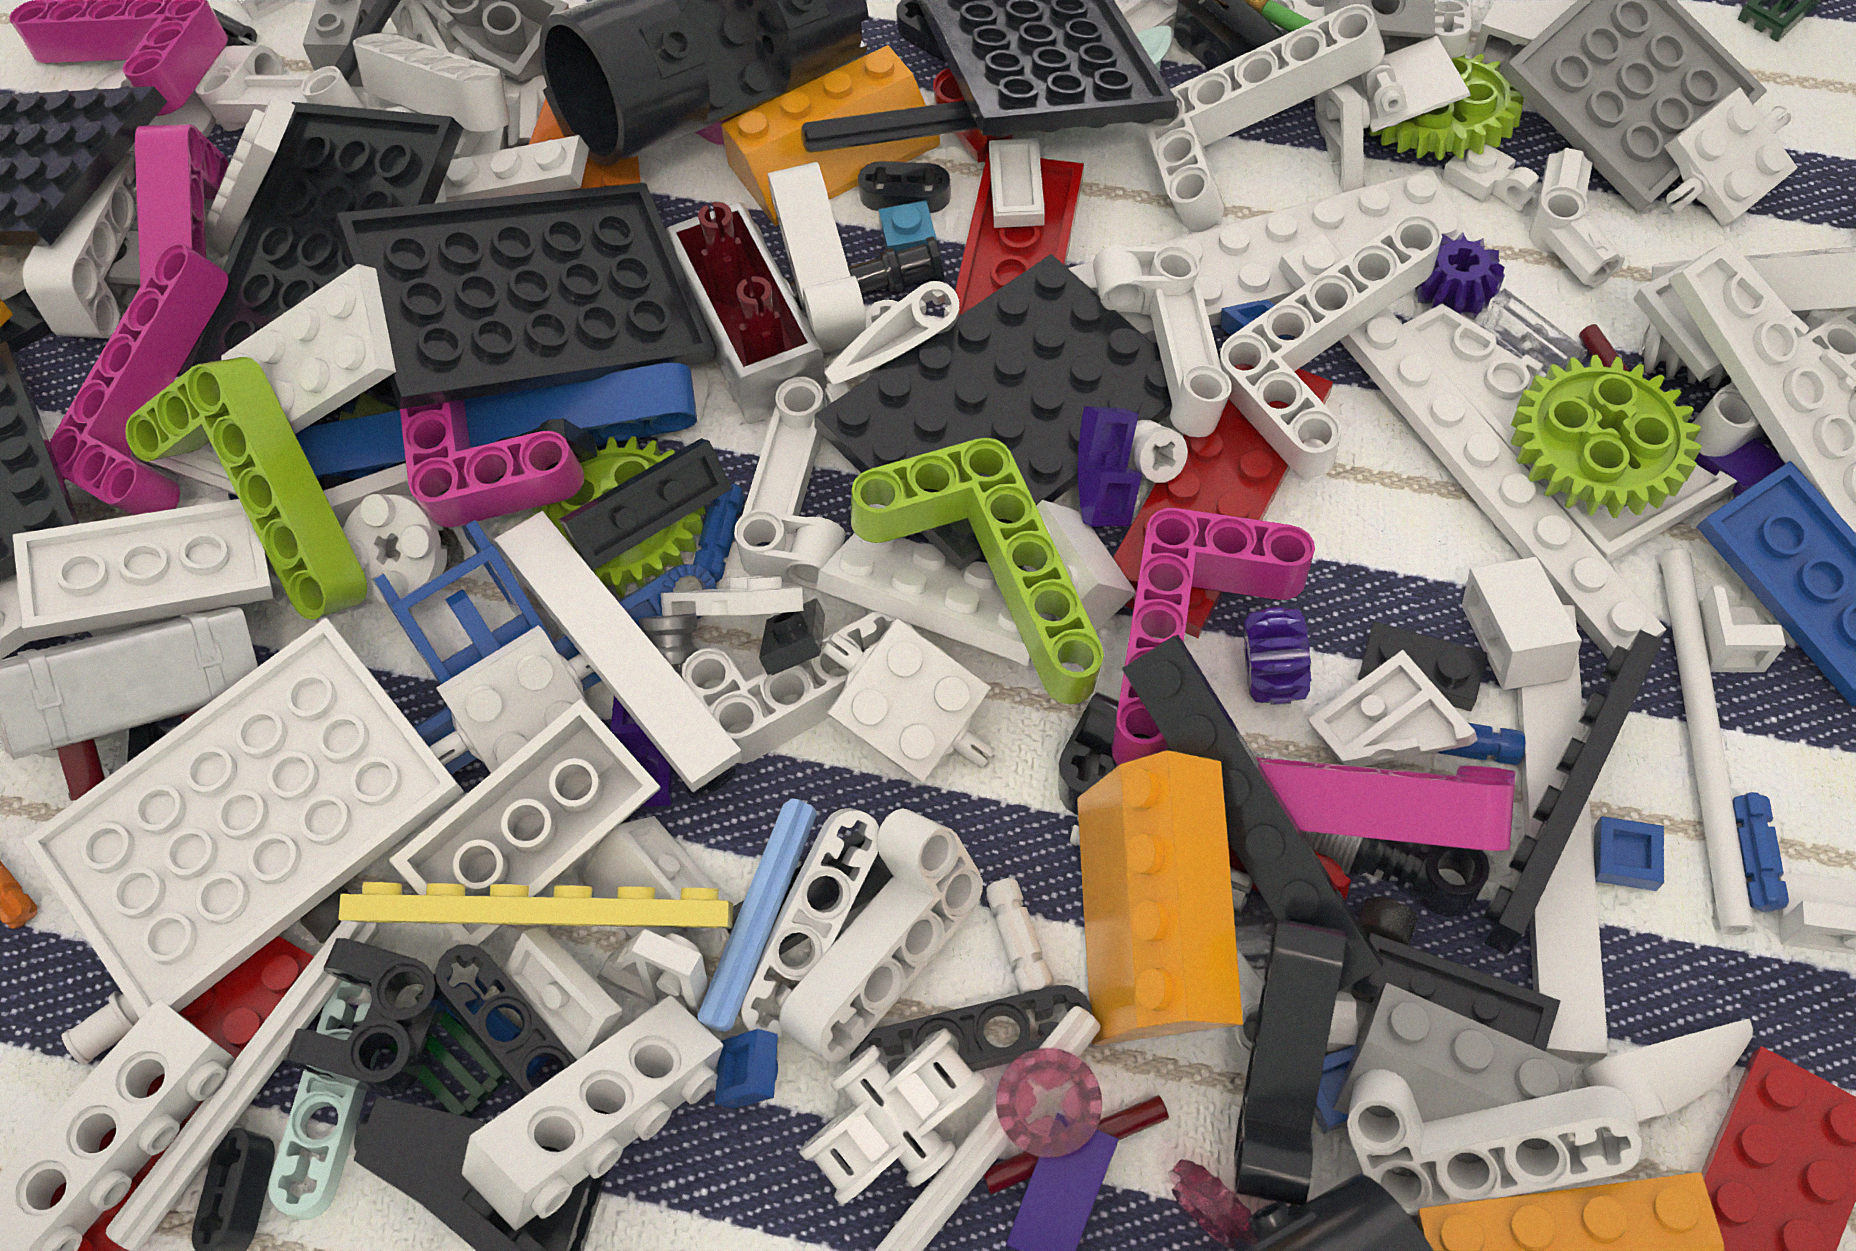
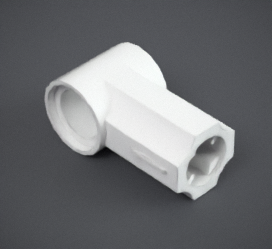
M505 74L504 91L510 118L508 148L529 145L546 98L543 90L547 87L544 75L518 81Z

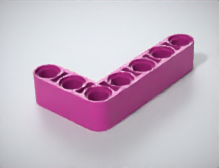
M30 0L16 7L9 15V21L34 59L38 62L127 60L122 69L131 86H154L167 100V103L156 116L172 113L186 103L228 41L227 34L208 0Z
M192 124L138 126L136 128L135 162L140 286L158 256L171 244L183 243L206 258L204 200L215 199L229 163L226 157Z
M183 243L169 245L158 256L49 441L62 477L105 503L131 515L176 509L180 498V489L174 480L130 456L132 450L128 445L125 429L127 420L134 412L175 380L228 286L226 271Z
M464 400L400 409L409 488L411 494L438 525L456 527L465 525L472 520L481 521L564 501L573 497L580 490L584 482V472L566 439L559 433L540 431L470 448ZM559 462L554 468L545 470L551 464ZM504 475L499 481L491 484L496 478ZM449 489L443 495L438 496L442 491Z
M1165 508L1157 511L1150 517L1147 524L1125 666L1174 635H1179L1184 642L1191 587L1276 600H1289L1297 597L1304 590L1315 551L1314 540L1310 534L1300 527L1289 524L1179 508ZM1123 673L1112 744V755L1117 766L1167 751L1168 749L1167 741L1125 673ZM1133 734H1144L1149 736L1150 739H1140L1134 737Z
M1256 757L1301 831L1477 850L1504 851L1510 849L1515 771L1484 766H1459L1456 775L1452 776Z

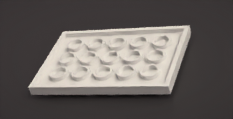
M326 617L33 831L22 842L138 1017L141 1018L158 999L177 1013L464 791Z

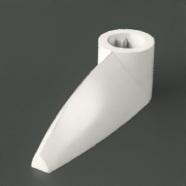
M930 281L915 289L872 323L832 362L824 372L832 385L859 376L905 354L934 335L949 331L956 324L959 317V299L955 290L948 284L940 281ZM932 300L934 304L939 305L944 302L947 305L944 311L945 318L939 321L933 315L926 319L923 316L926 313L925 303Z
M1750 1019L1707 1029L1609 1057L1584 1068L1582 1073L1589 1087L1608 1085L1620 1089L1628 1095L1635 1105L1638 1125L1642 1126L1681 1109L1713 1088L1730 1071L1753 1037V1027Z

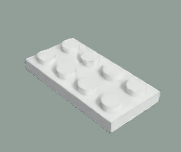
M356 264L221 356L222 360L249 357L259 364L294 434L396 372L375 268Z
M239 499L13 534L21 623L27 641L274 599L265 550Z
M854 533L819 570L816 586L818 591L893 618H898L907 623L1027 666L1031 661L988 563L974 561L960 571L933 544H919L902 537L882 543H871L864 541ZM1039 614V616H1041L1045 620H1058V618L1053 614Z

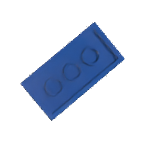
M1790 460L1707 516L1696 527L1853 707L1856 705V533Z

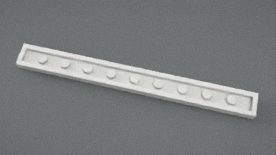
M1323 233L1281 255L1278 268L1298 290L1342 260L1344 256ZM1331 305L1321 306V308L1329 311L1338 310V308ZM1388 307L1340 339V342L1523 559L1538 558L1562 605L1575 606L1577 623L1608 659L1617 645L1628 649L1640 629L1658 638L1661 637L1666 628L1551 496L1547 497L1544 494L1546 491L1538 481H1529L1530 471L1524 464L1517 463V456Z

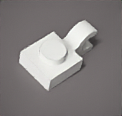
M1485 144L1483 154L1481 155L1466 149L1463 159L1454 156L1445 165L1442 179L1482 202L1493 194L1502 199L1509 207L1521 211L1533 199L1534 195L1527 191L1538 182L1539 176L1525 167L1514 169L1515 159Z

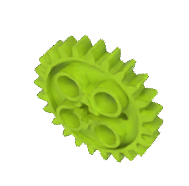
M1465 53L1460 57L1450 59L1470 92L1469 97L1372 132L1369 127V135L1382 134L1381 144L1383 146L1397 142L1398 153L1414 148L1416 149L1417 158H1422L1427 151L1435 153L1438 160L1444 158L1445 152H1453L1457 158L1463 159L1466 149L1481 155L1483 154L1485 144L1497 148L1500 146L1501 137H1512L1513 128L1520 125L1524 97L1499 73L1500 61L1484 64L1483 54L1469 59L1465 58Z
M1593 355L1586 368L1575 357H1572L1565 371L1559 366L1552 364L1546 377L1539 375L1534 377L1529 390L1524 389L1516 407L1517 410L1511 422V426L1516 428L1511 439V445L1522 447L1516 459L1518 464H1534L1528 476L1529 481H1538L1544 478L1549 481L1544 493L1547 497L1561 490L1567 494L1565 499L1566 508L1570 509L1580 499L1586 501L1588 515L1593 516L1599 505H1606L1612 518H1618L1625 504L1636 516L1642 514L1647 503L1658 509L1663 505L1668 495L1675 497L1679 493L1684 482H1687L1697 465L1694 460L1699 454L1702 445L1694 440L1701 427L1700 425L1687 423L1694 411L1692 406L1676 407L1675 404L1682 393L1679 389L1663 392L1660 389L1664 380L1663 375H1658L1648 381L1642 378L1644 373V365L1638 364L1631 372L1623 370V362L1620 357L1615 358L1611 367H1603L1598 355Z
M636 436L630 437L625 448H618L614 437H609L605 450L599 451L597 449L596 458L580 463L584 472V482L580 490L573 497L564 501L531 508L533 515L526 517V520L543 511L572 546L559 521L560 518L583 506L577 505L592 501L671 456L675 451L670 449L661 455L657 442L654 440L643 450H640ZM702 506L594 569L593 572L606 588L614 586L619 598H624L627 584L635 583L637 588H640L647 583L646 578L652 575L656 578L665 572L664 567L668 564L673 567L684 564L680 551L696 552L697 546L693 535L702 533L703 523L701 516L706 514L705 507Z

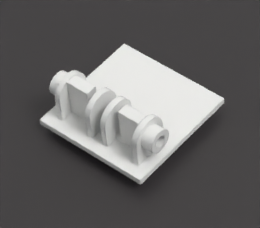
M1438 36L1383 56V59L1376 67L1347 81L1351 83L1352 88L1362 98H1365L1368 103L1370 112L1369 127L1372 132L1397 125L1407 119L1445 107L1450 103L1470 96L1467 86Z

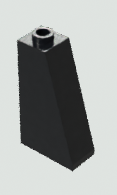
M377 1096L372 1112L365 1114L357 1127L354 1138L356 1153L353 1160L423 1207L442 1184L446 1185L460 1198L465 1195L470 1187L480 1194L461 1173L470 1135L488 1122ZM542 1146V1147H541V1148H543V1149L546 1150V1151H550V1152H561V1151H559L558 1149H556V1148H554V1147H550V1146ZM609 1170L598 1178H593L590 1174L572 1187V1192L567 1200L553 1214L546 1218H540L537 1214L515 1231L500 1215L493 1225L511 1240L522 1229L547 1251H584Z

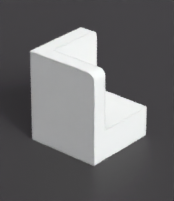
M1711 586L1699 603L1711 672H1765L1786 646L1781 625H1759L1756 610L1752 607H1729L1724 586Z

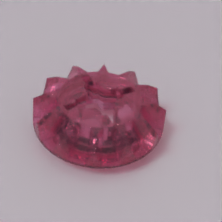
M1056 1048L1031 1050L1015 1059L1003 1073L997 1087L996 1114L1007 1138L1028 1154L1048 1158H1059L1081 1148L1092 1137L1098 1127L1102 1113L1100 1086L1091 1069L1072 1053ZM1029 1079L1037 1087L1041 1086L1047 1092L1054 1090L1056 1087L1060 1089L1065 1083L1071 1086L1064 1093L1065 1098L1059 1104L1061 1111L1064 1113L1063 1118L1069 1124L1067 1128L1060 1120L1056 1121L1049 1114L1043 1116L1040 1120L1036 1118L1030 1124L1027 1122L1026 1118L1032 1113L1031 1109L1037 1103L1036 1096L1032 1093L1034 1089L1027 1082Z
M1180 1159L1168 1172V1176L1174 1185L1171 1190L1172 1194L1181 1207L1215 1240L1227 1248L1233 1249L1236 1244L1233 1237L1251 1228L1247 1221L1252 1215L1251 1210L1237 1198L1236 1193L1229 1190L1222 1183L1219 1177H1214L1203 1165Z

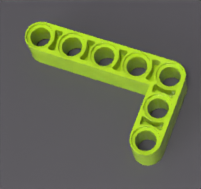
M239 357L195 365L129 417L125 428L126 439L134 455L143 461L149 462L194 452L211 442L291 604L302 617L310 620L318 619L359 605L364 601L367 594L365 574L264 371L256 361L249 357Z
M979 438L869 469L861 473L854 480L851 492L850 520L853 531L864 541L871 543L887 542L968 518L1044 689L1051 698L1059 703L1068 705L1079 704L1090 697L1094 692L1102 666L1103 648L1018 466L1006 445L995 439ZM978 474H988L990 475V477H984ZM923 489H935L939 492L931 493L924 491ZM871 504H880V505H884L885 507H884V508H873V507H870L869 505H871ZM997 519H1007L1014 523L1006 524ZM1017 566H1031L1037 571L1028 572ZM1039 614H1053L1060 618V621L1045 620ZM1067 662L1075 663L1081 666L1084 671H1069L1061 664Z

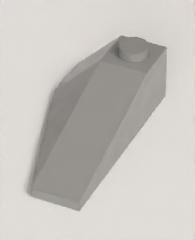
M419 0L477 60L499 69L500 72L518 81L543 75L539 49L541 27L550 15L569 9L568 3L562 0Z

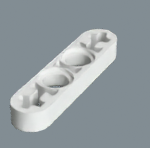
M852 808L840 809L831 814L823 824L773 924L738 1015L748 1030L761 1029L777 1033L778 1036L784 1033L780 1026V1013L777 1017L767 1014L762 1022H758L759 1013L752 1006V1003L756 997L767 999L776 984L772 977L765 976L770 966L783 977L796 980L795 988L831 948L878 853L877 835L880 827L869 814ZM858 820L861 822L858 832L866 838L861 848L851 846L842 860V863L853 867L848 877L834 866L823 864L821 861L826 853L830 857L838 859L844 847V841L836 837L838 830L841 826L852 828ZM820 876H831L839 885L840 894L838 900L827 910L813 909L807 899L809 885ZM800 932L806 934L812 946L810 957L800 966L790 967L784 965L779 958L778 951L782 940L791 933ZM781 983L775 995V1001L782 1007L794 988L790 990L784 983Z

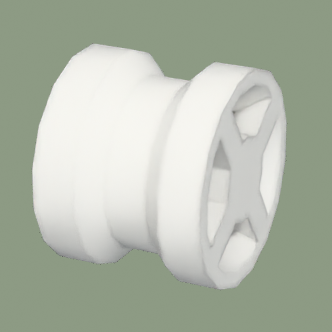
M1137 421L1128 468L1141 472L1143 477L1155 483H1165L1172 480L1182 471L1186 463L1188 453L1186 441L1181 434L1154 421ZM1155 446L1160 447L1159 453L1155 450Z

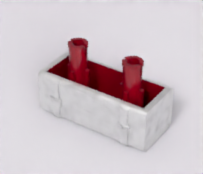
M712 202L713 211L710 212L706 204L699 210L697 217L666 228V232L715 345L716 352L714 358L725 378L727 390L732 400L737 403L746 423L753 424L773 416L776 406V391L788 379L794 377L813 379L820 385L823 396L826 395L825 388H827V382L824 373L823 352L813 335L808 319L803 316L796 303L788 281L783 278L764 242L762 232L758 225L753 222L744 203L736 202L727 205L722 202Z
M228 606L174 616L173 618L43 650L30 649L18 652V656L0 660V736L5 751L15 760L56 749L69 789V799L71 801L79 799L105 779L95 743L96 738L170 717L180 716L181 721L184 722L258 667L242 609Z

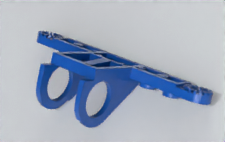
M476 520L463 525L462 529L467 540L477 553L407 595L399 598L384 573L372 579L392 613L440 685L538 625L544 630L556 652L567 661L580 654L565 634L555 640L552 639L494 544L489 542ZM484 564L516 617L491 632L468 595L461 589L445 600L472 644L441 662L408 608ZM681 564L664 572L618 602L640 628L639 618L662 616L661 593L674 592L675 583L680 578L685 576L695 577L700 582L702 590L718 588H716L715 579L708 570L698 565ZM596 672L580 680L583 685V692L602 681ZM448 706L413 726L429 747L455 731L451 711ZM468 750L444 766L450 774H453L477 759V757Z

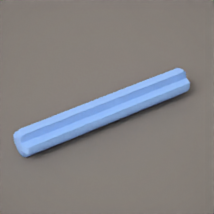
M791 798L782 806L699 1010L698 1021L713 1030L725 1032L730 1030L735 1023L817 816L816 809L801 800Z

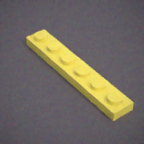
M363 882L362 894H340L339 920L350 922L733 929V903L728 900H718L719 889L681 888L680 900L655 899L656 888L617 887V899L592 898V887L559 885L554 886L553 897H529V886L493 884L490 885V896H465L466 885L428 883L426 885V895H402L401 883Z

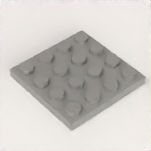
M1577 0L1499 72L1576 150L1583 151L1585 158L1592 162V166L1639 213L1649 206L1681 175L1678 165L1664 145L1725 96L1738 88L1742 89L1752 105L1768 91L1677 0Z

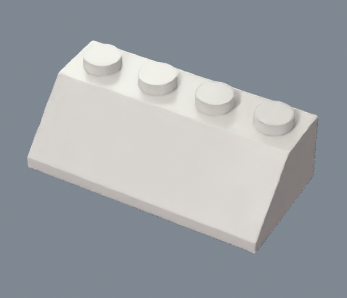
M580 698L390 858L389 861L419 895H426V885L428 883L466 885L465 896H490V885L511 884L529 886V897H537L659 791L661 787ZM445 924L462 945L471 944L478 947L503 926L489 924Z

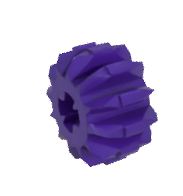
M1463 232L1456 240H1452L1442 234L1433 273L1427 280L1415 287L1418 289V303L1432 304V309L1444 304L1460 315L1463 312L1475 320L1477 315L1482 312V309H1490L1491 305L1495 303L1500 291L1499 288H1501L1505 267L1499 263V250L1484 249V237L1472 242L1466 239Z
M1283 607L1265 608L1263 611L1249 613L1244 621L1243 650L1249 695L1256 703H1270L1271 705L1291 704V701L1306 699L1310 692V682L1312 679L1310 643L1308 641L1307 625L1305 624L1304 616L1298 609H1284Z

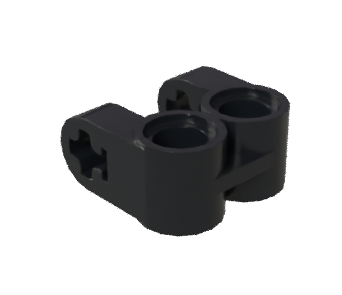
M337 938L323 970L342 981L370 989L372 1002L361 1025L353 1030L347 1041L307 1029H296L283 1061L305 1072L378 1095L392 1096L402 1093L411 1087L419 1077L423 1064L422 1051L431 1029L440 1022L446 1011V1005L438 995L435 975L427 964L416 958L358 941ZM413 984L423 985L422 997L415 1005L405 1009L396 1008L397 997L404 988ZM387 1044L398 1045L397 1057L393 1064L380 1071L371 1070V1059L376 1050Z

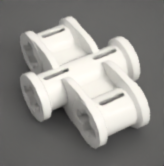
M946 1028L938 1031L925 1041L890 1074L878 1060L881 1052L875 1045H872L852 1060L830 1081L829 1084L835 1091L843 1090L854 1104L816 1133L800 1149L799 1153L805 1160L813 1159L837 1189L834 1197L841 1205L864 1190L897 1158L908 1171L906 1180L912 1187H916L936 1173L957 1151V1147L952 1140L943 1141L933 1128L973 1097L986 1083L987 1079L981 1072L973 1073L950 1045L951 1034ZM934 1062H938L954 1081L953 1083H948L935 1067ZM862 1079H866L882 1100L877 1099ZM905 1131H908L911 1134V1136L915 1139V1141L919 1144L923 1151L918 1150L914 1143L905 1134ZM834 1149H836L839 1152V1154L843 1157V1159L847 1162L851 1169L848 1168V1166L844 1163V1161L840 1158V1156L836 1153Z

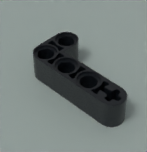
M1277 918L1275 920L1234 1148L1235 1194L1274 1202L1285 1201L1286 1204L1301 1206L1307 1201L1313 1163L1311 1129L1345 949L1344 930Z

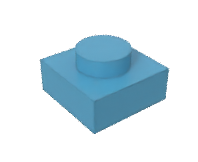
M927 200L878 209L879 223L886 248L892 247L895 251L921 245L925 243V238L934 236L937 243Z

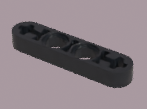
M471 944L456 945L448 949L441 956L434 974L440 999L522 1099L536 1090L530 1085L526 1073L528 1064L532 1060L545 1056L553 1058L559 1063L562 1071L576 1062V1059L483 949ZM456 962L463 968H467L472 964L479 968L474 981L484 996L487 995L492 986H495L500 992L487 999L476 1015H473L467 1008L476 1003L477 996L464 983L456 988L449 984L454 972L451 965ZM498 1008L514 1010L522 1020L523 1029L521 1034L512 1041L501 1042L491 1037L486 1029V1018L492 1011ZM595 1109V1111L598 1113L609 1114L603 1110Z
M1068 985L1051 986L872 1029L854 1052L850 1054V1062L872 1045L883 1047V1052L886 1056L905 1053L902 1040L912 1038V1050L914 1052L924 1043L929 1034L946 1028L949 1033L956 1037L959 1043L957 1053L971 1071L983 1070L1032 1058L1059 1024L1055 1021L1039 1024L1038 1035L1040 1039L1030 1040V1020L1025 1010L1035 1009L1036 1022L1052 1017L1053 1008L1056 1004L1064 1003L1067 1012L1073 1007L1079 1006L1090 1014L1091 1005L1087 997L1077 988ZM997 1016L1012 1018L1020 1028L1019 1038L1008 1047L992 1045L986 1040L983 1033L986 1024ZM906 1057L889 1061L887 1063L888 1073L890 1074L902 1064ZM934 1062L935 1067L943 1077L949 1078L950 1076L938 1062ZM862 1079L873 1093H877L866 1079Z

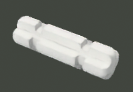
M1005 878L991 883L987 886L986 897L992 914L998 915L996 916V925L1012 968H1017L1014 977L1020 994L1051 987L1053 979L1047 962L1040 960L1043 951L1027 907H1021L1024 904L1018 882L1014 878Z

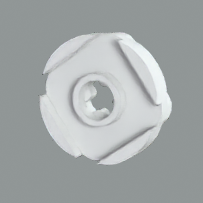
M371 494L363 499L345 522L343 532L367 580L366 598L371 601L387 604L372 580L381 573L385 574L397 595L401 598L439 576L445 570L447 548H441V538L438 530H444L443 526L436 524L413 496ZM396 536L399 539L396 548L401 555L399 559H389L386 554V544L388 539H393Z

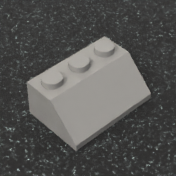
M1386 982L1366 1010L1356 1038V1048L1351 1062L1347 1066L1333 1109L1348 1115L1354 1082L1363 1073L1370 1070L1385 1069L1403 1078L1412 1091L1422 1122L1425 1123L1567 1092L1570 1090L1577 1065ZM1381 1105L1365 1108L1369 1113L1377 1117H1390L1395 1114L1389 1108ZM1345 1121L1341 1127L1348 1130L1347 1121ZM1530 1138L1523 1141L1522 1144L1531 1149H1544L1549 1146L1550 1142L1540 1138ZM1460 1153L1454 1156L1459 1161L1465 1163H1476L1483 1160L1480 1156L1473 1153Z

